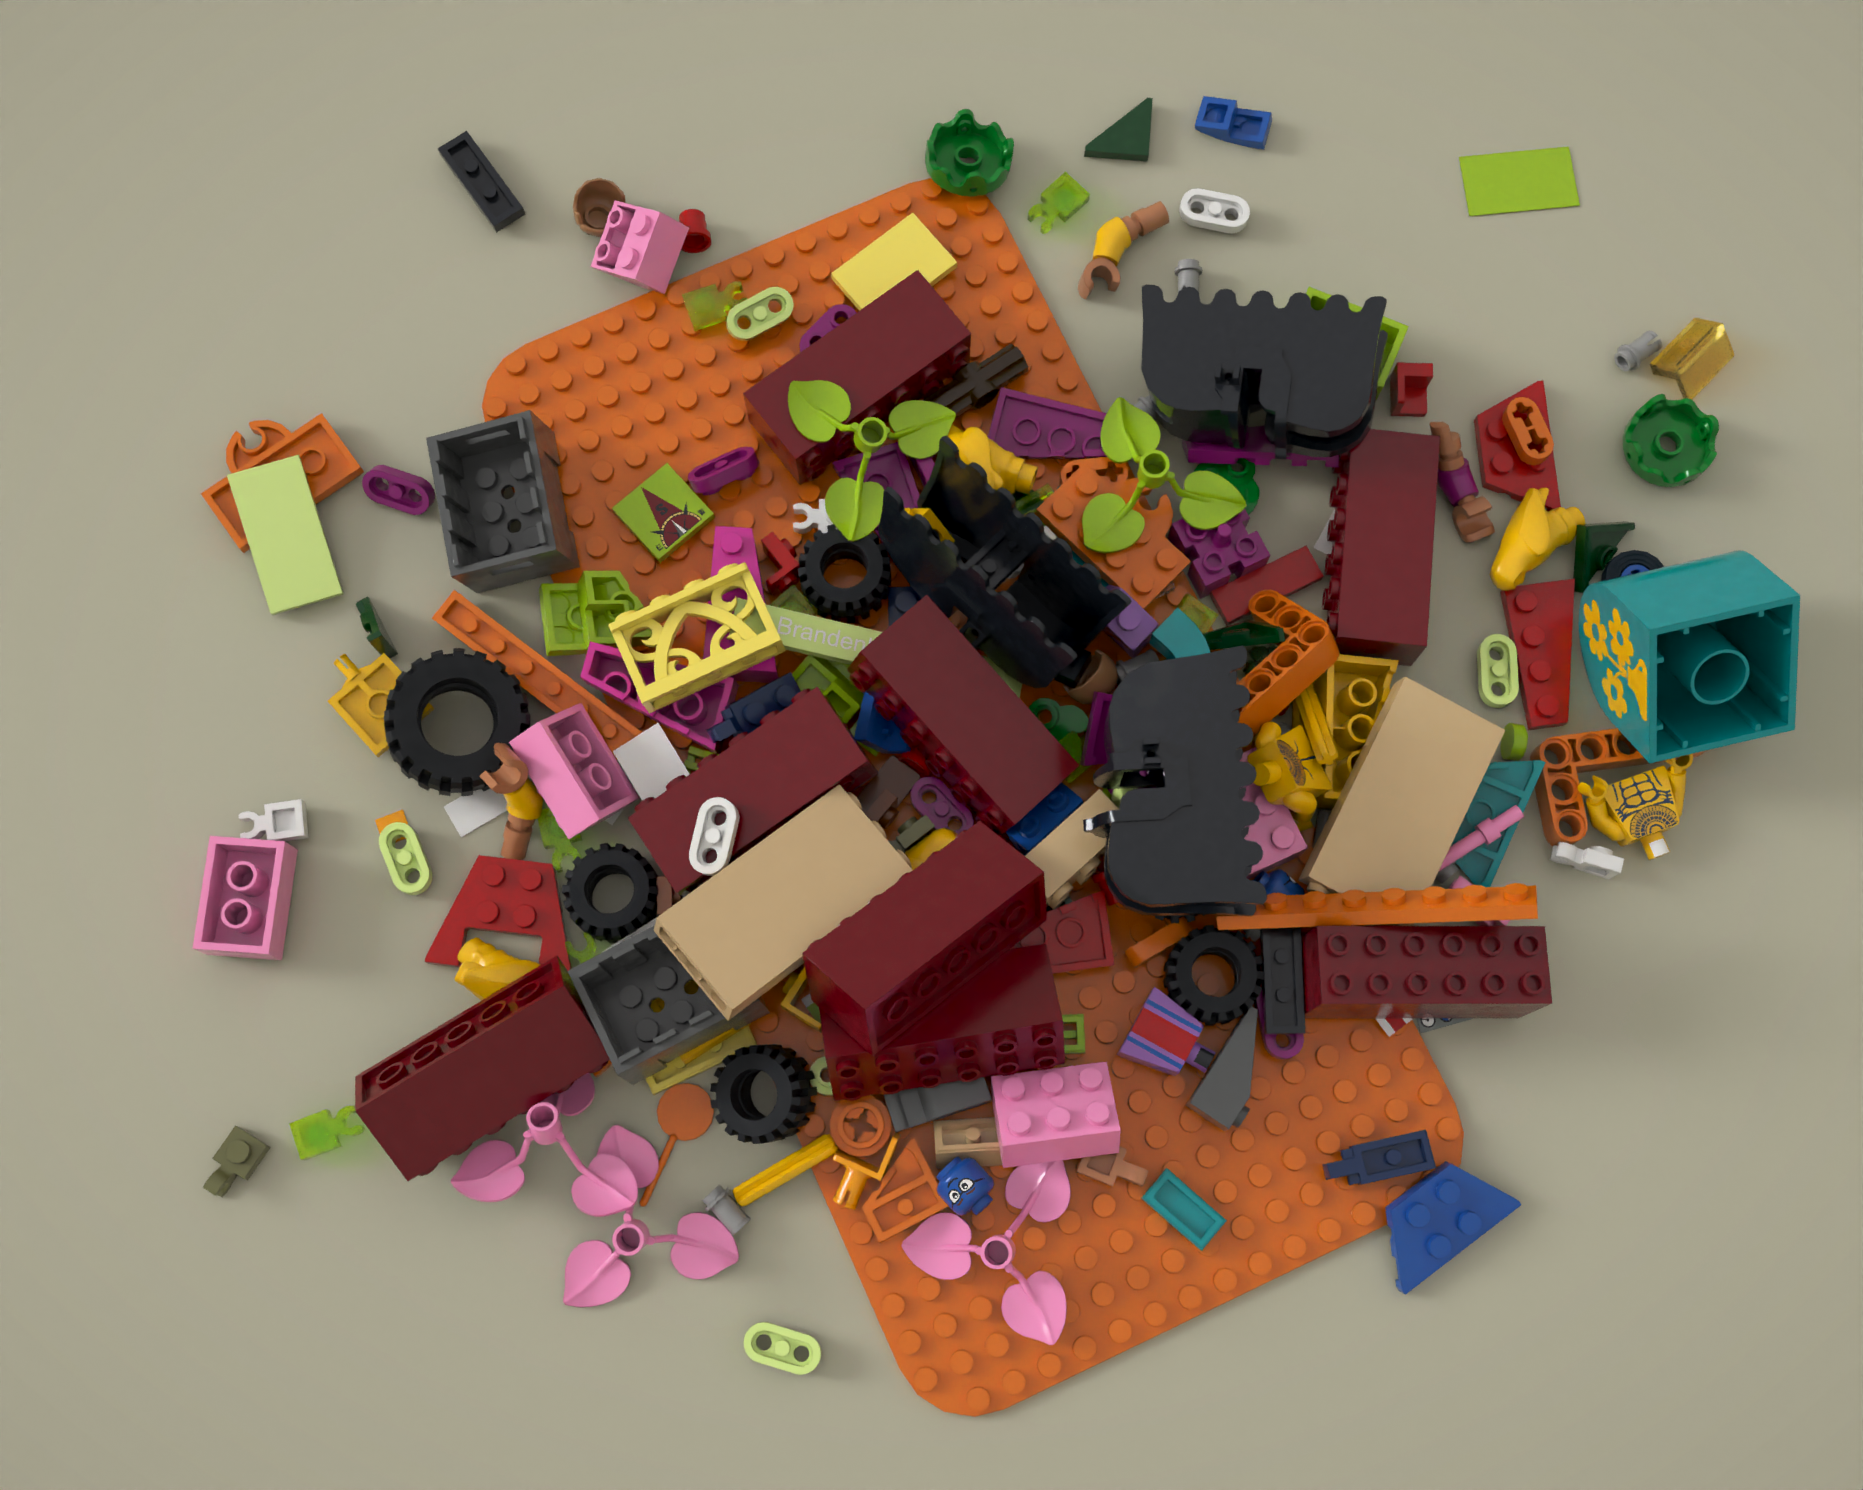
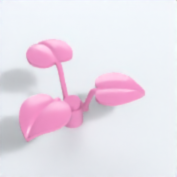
M590 1073L575 1080L568 1090L560 1094L554 1093L529 1109L526 1115L529 1130L523 1133L524 1141L518 1157H516V1152L509 1143L500 1140L486 1141L475 1147L467 1155L460 1169L451 1179L452 1186L470 1199L481 1202L506 1200L516 1194L524 1185L525 1175L518 1165L525 1161L531 1141L534 1140L541 1145H550L557 1141L577 1170L582 1173L573 1182L571 1193L575 1205L583 1213L594 1217L609 1216L631 1209L636 1204L638 1198L635 1176L622 1159L611 1154H600L594 1157L589 1167L586 1168L562 1133L563 1127L559 1117L560 1113L566 1116L578 1115L594 1099L595 1085Z
M614 1125L608 1130L600 1143L597 1155L611 1154L622 1159L632 1170L638 1188H644L652 1183L659 1168V1160L656 1150L645 1138L620 1125ZM633 1206L631 1209L626 1210L623 1215L624 1223L613 1234L614 1252L606 1242L601 1240L585 1241L573 1249L565 1267L563 1302L568 1306L593 1307L608 1303L619 1297L626 1290L631 1278L629 1265L619 1259L621 1254L625 1256L635 1255L646 1244L676 1242L671 1249V1261L680 1274L690 1279L712 1277L723 1269L735 1264L739 1259L737 1244L734 1237L730 1234L731 1232L720 1220L702 1212L684 1215L678 1223L677 1235L651 1236L644 1222L633 1219Z
M1063 1160L1018 1166L1011 1173L1006 1183L1005 1197L1010 1205L1022 1210L1004 1235L998 1234L988 1238L982 1247L969 1245L972 1232L968 1223L960 1216L947 1212L938 1213L926 1219L901 1244L906 1255L917 1267L939 1279L953 1280L967 1274L971 1268L969 1252L981 1255L982 1261L989 1268H1004L1007 1273L1012 1274L1020 1283L1010 1286L1003 1295L1001 1309L1006 1323L1020 1335L1039 1340L1048 1345H1054L1057 1342L1065 1325L1067 1312L1065 1292L1060 1282L1046 1271H1037L1026 1280L1024 1275L1011 1263L1016 1254V1247L1011 1238L1028 1213L1038 1222H1050L1059 1218L1065 1212L1070 1202L1071 1187Z

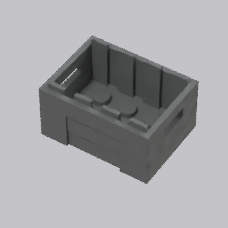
M531 410L426 438L452 578L478 594L580 567L574 534L569 530L557 468V466L561 465L555 434ZM514 487L515 493L513 497L505 499V489ZM520 521V530L512 533L510 531L511 523Z
M654 926L568 970L617 1075L632 1085L667 1067L666 1063L732 1028L738 1030L770 1013L762 996H760L727 1021L700 986L695 994H687L685 991L686 984L689 981L695 980L654 932ZM655 999H662L665 1003L664 1009L661 1012L656 1013L651 1010V1003Z

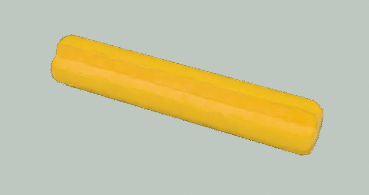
M1312 683L1295 700L1316 761L1320 765L1327 763L1330 766L1335 763L1334 759L1338 757V751L1314 684Z
M824 1134L736 1186L732 1192L737 1203L741 1207L747 1206L838 1151V1147L832 1136Z

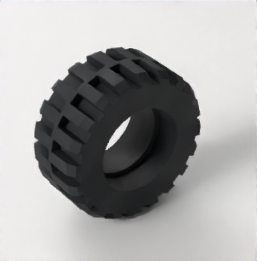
M453 648V653L443 654L442 650L431 653V658L424 661L420 657L411 663V669L407 673L402 671L396 679V686L388 694L386 711H384L386 742L394 762L400 765L401 772L408 779H415L418 782V786L427 791L432 788L438 790L439 795L450 796L451 793H461V796L473 795V791L482 789L484 792L490 789L480 778V775L484 771L494 773L503 764L495 755L494 744L498 742L505 743L513 750L509 742L530 728L529 702L526 693L521 692L520 682L514 674L509 675L505 671L506 666L500 661L496 660L493 663L487 660V654L476 651L475 655L464 654L465 649ZM450 691H463L482 699L490 708L493 716V731L487 743L480 750L462 756L448 755L434 749L426 740L421 727L423 711L433 698Z

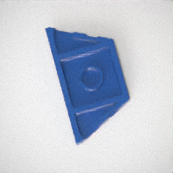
M1447 1161L1442 1163L1385 1207L1387 1224L1392 1233L1390 1239L1391 1253L1396 1258L1398 1279H1395L1398 1290L1406 1295L1520 1207L1521 1203L1519 1200Z

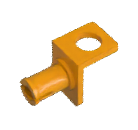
M898 1133L893 1135L880 1167L838 1150L834 1154L833 1160L843 1164L846 1171L836 1195L833 1197V1201L842 1205L849 1190L850 1195L845 1207L855 1210L867 1179L873 1177L881 1181L884 1177L901 1135Z

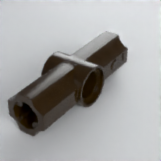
M1011 343L980 364L978 361L967 364L955 374L953 381L923 399V401L943 405L954 411L956 417H958L970 408L977 410L990 403L997 396L1001 387H1005L1028 372L1029 366L1018 347Z

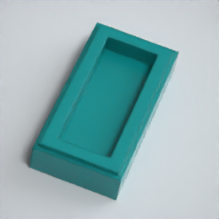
M1167 1168L1141 1197L1145 1203L1200 1251L1205 1248L1227 1221Z

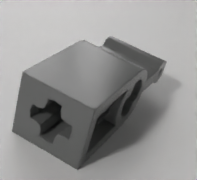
M984 1077L971 1082L956 1081L939 1084L933 1088L919 1087L901 1090L896 1094L884 1095L896 1133L990 1103L992 1100Z

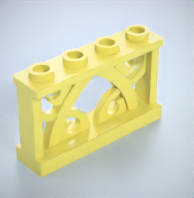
M745 562L739 565L737 563L726 565L718 571L717 575L706 580L697 579L685 585L684 590L671 596H658L650 602L649 606L638 611L629 610L623 612L615 618L614 622L608 624L641 703L649 714L786 651ZM740 588L747 593V603L742 611L734 615L732 612L737 606V597L735 596L731 602H725L722 600V596L729 591ZM711 600L712 605L707 604L705 602ZM755 608L767 630L758 635L743 622L751 615ZM688 616L705 618L722 624L711 640L710 657L701 660L697 654L688 649H671L678 630ZM666 621L664 626L662 627L660 623ZM650 629L652 631L651 637L648 640L641 641L648 647H656V651L648 654L635 651L631 645L633 635ZM732 630L734 633L730 634L727 640L735 641V645L724 650L720 647V642ZM669 658H686L689 661V665L677 671L676 665L679 661L669 662ZM637 662H654L655 682L646 685Z

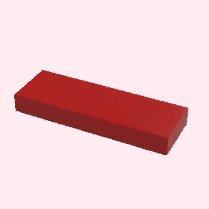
M1306 545L1212 590L1209 595L1227 626L1251 614L1248 606L1249 601L1259 591L1271 589L1287 597L1321 581L1324 576Z

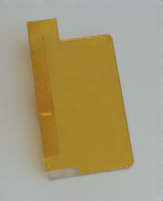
M1694 318L1650 363V367L1654 375L1675 379L1683 399L1688 398L1692 400L1734 357V351L1723 323Z

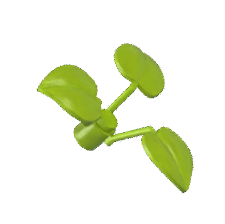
M823 380L792 381L788 391V407L792 421L798 431L807 439L820 443L828 442L834 436L836 428L842 432L853 431L855 433V446L863 452L857 481L851 478H841L829 487L825 496V509L830 521L848 541L852 542L868 536L878 526L881 519L884 489L877 482H863L871 454L877 452L886 438H889L890 440L898 439V446L906 456L915 459L929 458L939 451V441L943 436L948 435L956 417L954 411L938 403L923 400L905 401L897 405L889 414L888 422L891 429L895 432L892 433L890 428L886 427L885 423L876 417H868L860 424L856 422L848 425L842 424L850 415L851 403L845 390L835 383Z
M1118 397L1104 418L1100 435L1101 447L1105 455L1114 463H1126L1133 458L1134 462L1139 464L1137 472L1139 482L1127 504L1123 498L1113 493L1100 494L1087 504L1082 518L1083 543L1087 549L1099 553L1119 552L1135 544L1143 533L1145 520L1139 512L1132 508L1145 487L1149 489L1159 488L1165 481L1170 483L1178 496L1183 497L1179 506L1180 514L1190 526L1196 529L1212 530L1218 528L1219 525L1227 523L1244 511L1247 504L1241 493L1229 481L1209 471L1190 473L1185 479L1184 490L1181 489L1174 478V472L1169 471L1170 462L1167 455L1162 451L1156 450L1161 438L1157 422L1145 411L1133 406L1124 398Z

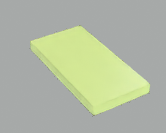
M295 455L228 474L227 478L270 613L275 615L343 595L344 593L301 457Z

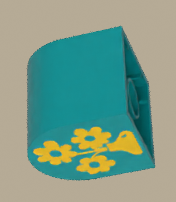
M1741 550L1600 581L1590 584L1583 592L1579 607V639L1583 662L1591 688L1605 715L1649 764L1795 730L1800 594L1750 553Z

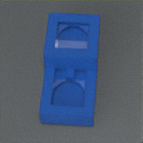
M1203 96L1195 123V130L1229 143L1264 150L1272 124V113L1238 108L1237 100Z

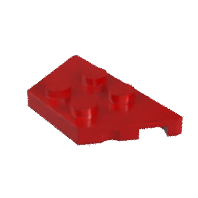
M1542 380L1531 384L1478 414L1474 419L1482 487L1496 493H1505L1511 499L1522 502L1529 488L1537 490L1544 487L1548 488L1549 492L1545 508H1547L1546 511H1551L1561 507L1553 451L1539 465L1526 464L1518 456L1502 420L1503 412L1509 403L1515 398L1525 397L1534 401L1538 406L1550 432L1544 381ZM1517 409L1513 416L1514 418L1521 417L1525 421L1528 415L1526 412L1520 413ZM1532 441L1528 448L1530 450L1536 449L1539 453L1543 446L1541 444L1535 445Z

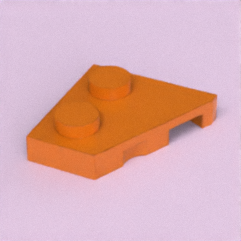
M915 1138L907 1143L902 1153L862 1206L879 1243L949 1207L936 1191L938 1183Z

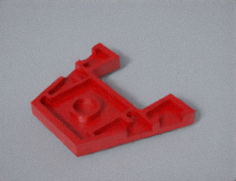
M479 855L425 957V962L427 964L460 968L462 963L458 961V953L466 943L468 930L473 929L541 937L542 945L539 964L542 965L553 957L558 956L567 971L572 969L555 866L550 863Z

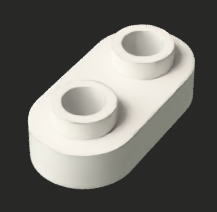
M1196 188L1184 194L1179 212L1182 220L1188 225L1232 234L1240 232L1245 228L1250 215V208L1247 202L1239 196ZM1199 208L1202 211V213H1193L1191 209ZM1233 215L1236 220H1228L1225 216Z
M721 797L711 798L703 803L698 812L689 850V861L696 871L707 876H714L728 866L739 824V812L735 805L727 799ZM720 812H725L726 821L722 825H716L715 816ZM710 850H716L717 859L713 863H707L705 858Z

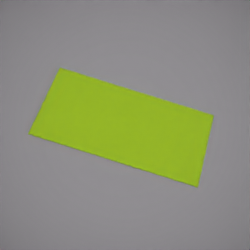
M1569 146L1459 157L1469 216L1580 206Z

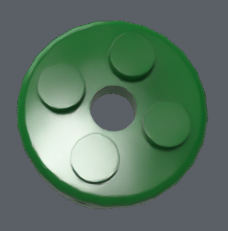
M962 109L957 112L951 121L943 124L937 123L934 126L931 136L926 143L925 165L927 172L937 185L953 194L973 197L991 193L999 188L1008 177L1013 156L1014 140L1013 138L1006 139L997 122L981 125L977 123L970 109ZM971 157L976 162L965 163L960 158L967 159Z
M1665 394L1656 395L1637 410L1625 427L1623 434L1625 458L1631 469L1640 478L1651 484L1661 487L1686 485L1698 478L1717 455L1715 439L1719 431V422L1714 415L1704 414L1691 399L1667 400ZM1660 438H1671L1676 444V451L1669 452L1664 450L1660 445Z

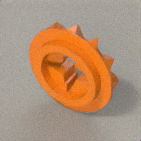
M870 1095L863 1096L854 1101L842 1100L835 1107L831 1115V1136L835 1144L843 1152L851 1156L867 1157L878 1152L887 1143L891 1134L892 1122L889 1111L880 1100ZM867 1109V1123L872 1128L877 1129V1132L864 1131L861 1137L858 1138V1141L854 1142L856 1137L854 1135L855 1128L850 1126V1123L845 1122V1119L859 1120L864 1110Z

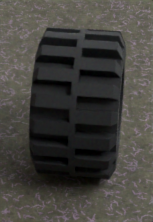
M834 524L828 525V532L823 534L821 530H818L814 533V542L807 540L804 545L805 553H800V568H798L801 589L803 596L807 598V604L811 609L816 607L818 615L825 618L828 614L831 615V619L840 622L842 617L847 618V623H855V616L861 615L863 620L870 617V610L873 609L877 612L882 607L881 600L887 599L889 586H891L890 557L887 556L884 544H879V537L874 532L858 541L852 542L848 541L836 529ZM840 559L858 561L867 570L864 579L859 584L850 588L835 587L829 584L823 575L829 565Z
M608 843L600 844V849L594 850L592 847L585 850L587 855L583 859L577 856L572 862L575 865L572 871L567 869L564 876L568 880L567 885H562V893L566 897V900L563 901L565 909L570 913V918L574 923L594 939L601 942L602 940H607L609 943H616L657 917L655 913L657 910L658 875L648 860L641 856L639 851L634 848L627 849L624 844L616 843L615 847H611ZM612 874L628 876L634 884V893L629 904L615 913L599 912L594 907L592 901L593 891L598 882Z
M1205 925L1200 930L1196 928L1190 931L1187 937H1182L1168 955L1169 958L1164 966L1165 978L1163 979L1164 988L1167 987L1169 992L1167 996L1195 1019L1205 1022V1025L1213 1026L1216 1023H1221V1025L1229 1023L1250 1009L1255 1003V999L1261 993L1262 987L1260 985L1264 980V971L1260 969V965L1263 964L1261 955L1256 956L1254 949L1257 947L1252 941L1247 943L1243 939L1245 935L1240 931L1233 933L1229 930H1218V928H1214V925ZM1207 954L1216 955L1226 960L1231 966L1234 973V986L1228 994L1222 997H1212L1197 988L1192 978V966L1200 956Z
M777 1044L752 1045L735 1050L736 1055H728L722 1060L726 1067H718L714 1073V1076L719 1079L717 1083H711L710 1092H716V1100L710 1101L712 1109L718 1108L719 1114L715 1116L719 1124H727L724 1131L730 1136L738 1135L737 1140L744 1143L752 1141L753 1144H762L793 1136L799 1132L798 1127L805 1126L810 1119L805 1114L814 1112L816 1103L810 1101L811 1096L817 1095V1087H811L810 1080L815 1079L813 1071H805L804 1067L808 1063L803 1057L795 1058L796 1051L791 1048H782V1045ZM761 1071L767 1073L773 1079L777 1088L776 1105L768 1116L763 1115L756 1109L751 1098L752 1082Z

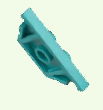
M1532 760L1490 763L1451 846L1476 830L1475 826L1485 819L1490 818L1492 820L1514 805H1517L1524 812L1546 762ZM1519 821L1500 832L1501 837L1489 845L1483 843L1455 861L1474 885L1491 886Z

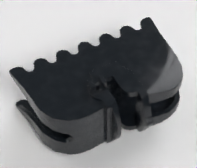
M1150 284L1142 286L1143 340L1141 370L1158 422L1171 435L1185 441L1198 443L1227 442L1228 447L1243 449L1249 424L1250 404L1260 405L1266 412L1265 434L1269 442L1275 445V459L1286 460L1287 457L1291 456V453L1311 457H1333L1351 450L1363 441L1370 431L1373 421L1380 367L1388 339V333L1380 330L1387 299L1383 296L1370 297L1365 301L1361 311L1352 312L1349 309L1348 300L1345 296L1336 294L1327 299L1323 309L1314 310L1311 307L1310 297L1302 292L1293 294L1284 308H1277L1274 305L1273 296L1264 290L1257 291L1247 306H1239L1236 294L1227 288L1219 290L1210 304H1202L1199 292L1193 287L1183 288L1179 291L1176 300L1166 302L1159 286Z
M943 436L939 441V451L932 473L917 500L918 508H930L955 540L954 543L947 539L940 541L939 534L936 530L932 529L925 517L921 514L911 516L905 511L903 500L894 489L887 487L884 490L878 534L899 571L921 598L928 595L947 618L951 617L959 609L968 618L967 623L959 629L963 636L976 650L980 648L998 667L1022 684L1035 689L1047 687L1078 656L1075 651L1085 649L1132 602L1119 589L1107 590L1101 583L1099 571L1089 563L1079 565L1072 557L1073 551L1065 540L1058 537L1054 540L1048 538L1044 532V525L1038 516L1030 512L1026 515L1020 513L1016 508L1014 496L1003 487L997 490L993 489L987 481L985 470L975 462L969 465L965 464L959 457L958 447L947 436ZM1024 564L1017 581L1006 591L1002 590L999 593L995 591L1016 569Z
M1243 645L1201 655L1148 662L1128 673L1113 693L1104 726V746L1107 763L1095 771L1093 781L1095 785L1105 789H1138L1125 793L1120 800L1119 810L1106 811L1093 818L1084 819L1083 828L1086 833H1093L1095 836L1106 838L1103 863L1105 881L1111 894L1126 909L1141 915L1152 916L1202 914L1253 916L1256 911V905H1263L1267 900L1265 887L1260 882L1246 878L1251 873L1252 866L1258 864L1262 859L1263 850L1257 842L1244 839L1248 834L1249 826L1254 825L1259 819L1260 811L1253 802L1242 800L1246 793L1245 787L1250 786L1255 781L1257 774L1254 766L1240 761L1243 755L1242 748L1248 746L1253 739L1252 729L1247 724L1238 723L1240 717L1238 709L1244 708L1250 699L1248 689L1243 685L1236 684V670L1241 669L1247 660V650ZM1146 771L1148 775L1144 777L1139 772Z

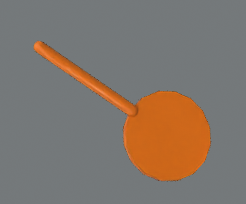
M689 1083L675 1085L668 1089L659 1100L657 1108L658 1123L670 1137L659 1159L657 1174L652 1183L646 1187L640 1200V1206L642 1207L647 1205L676 1140L688 1141L697 1139L712 1124L714 1108L712 1109L711 1098L698 1085Z

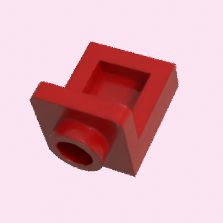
M771 532L761 542L763 551L779 570L766 580L767 589L774 596L779 592L782 594L786 593L796 586L799 582L798 568L800 566L794 559L797 553L786 538L780 541L775 533Z

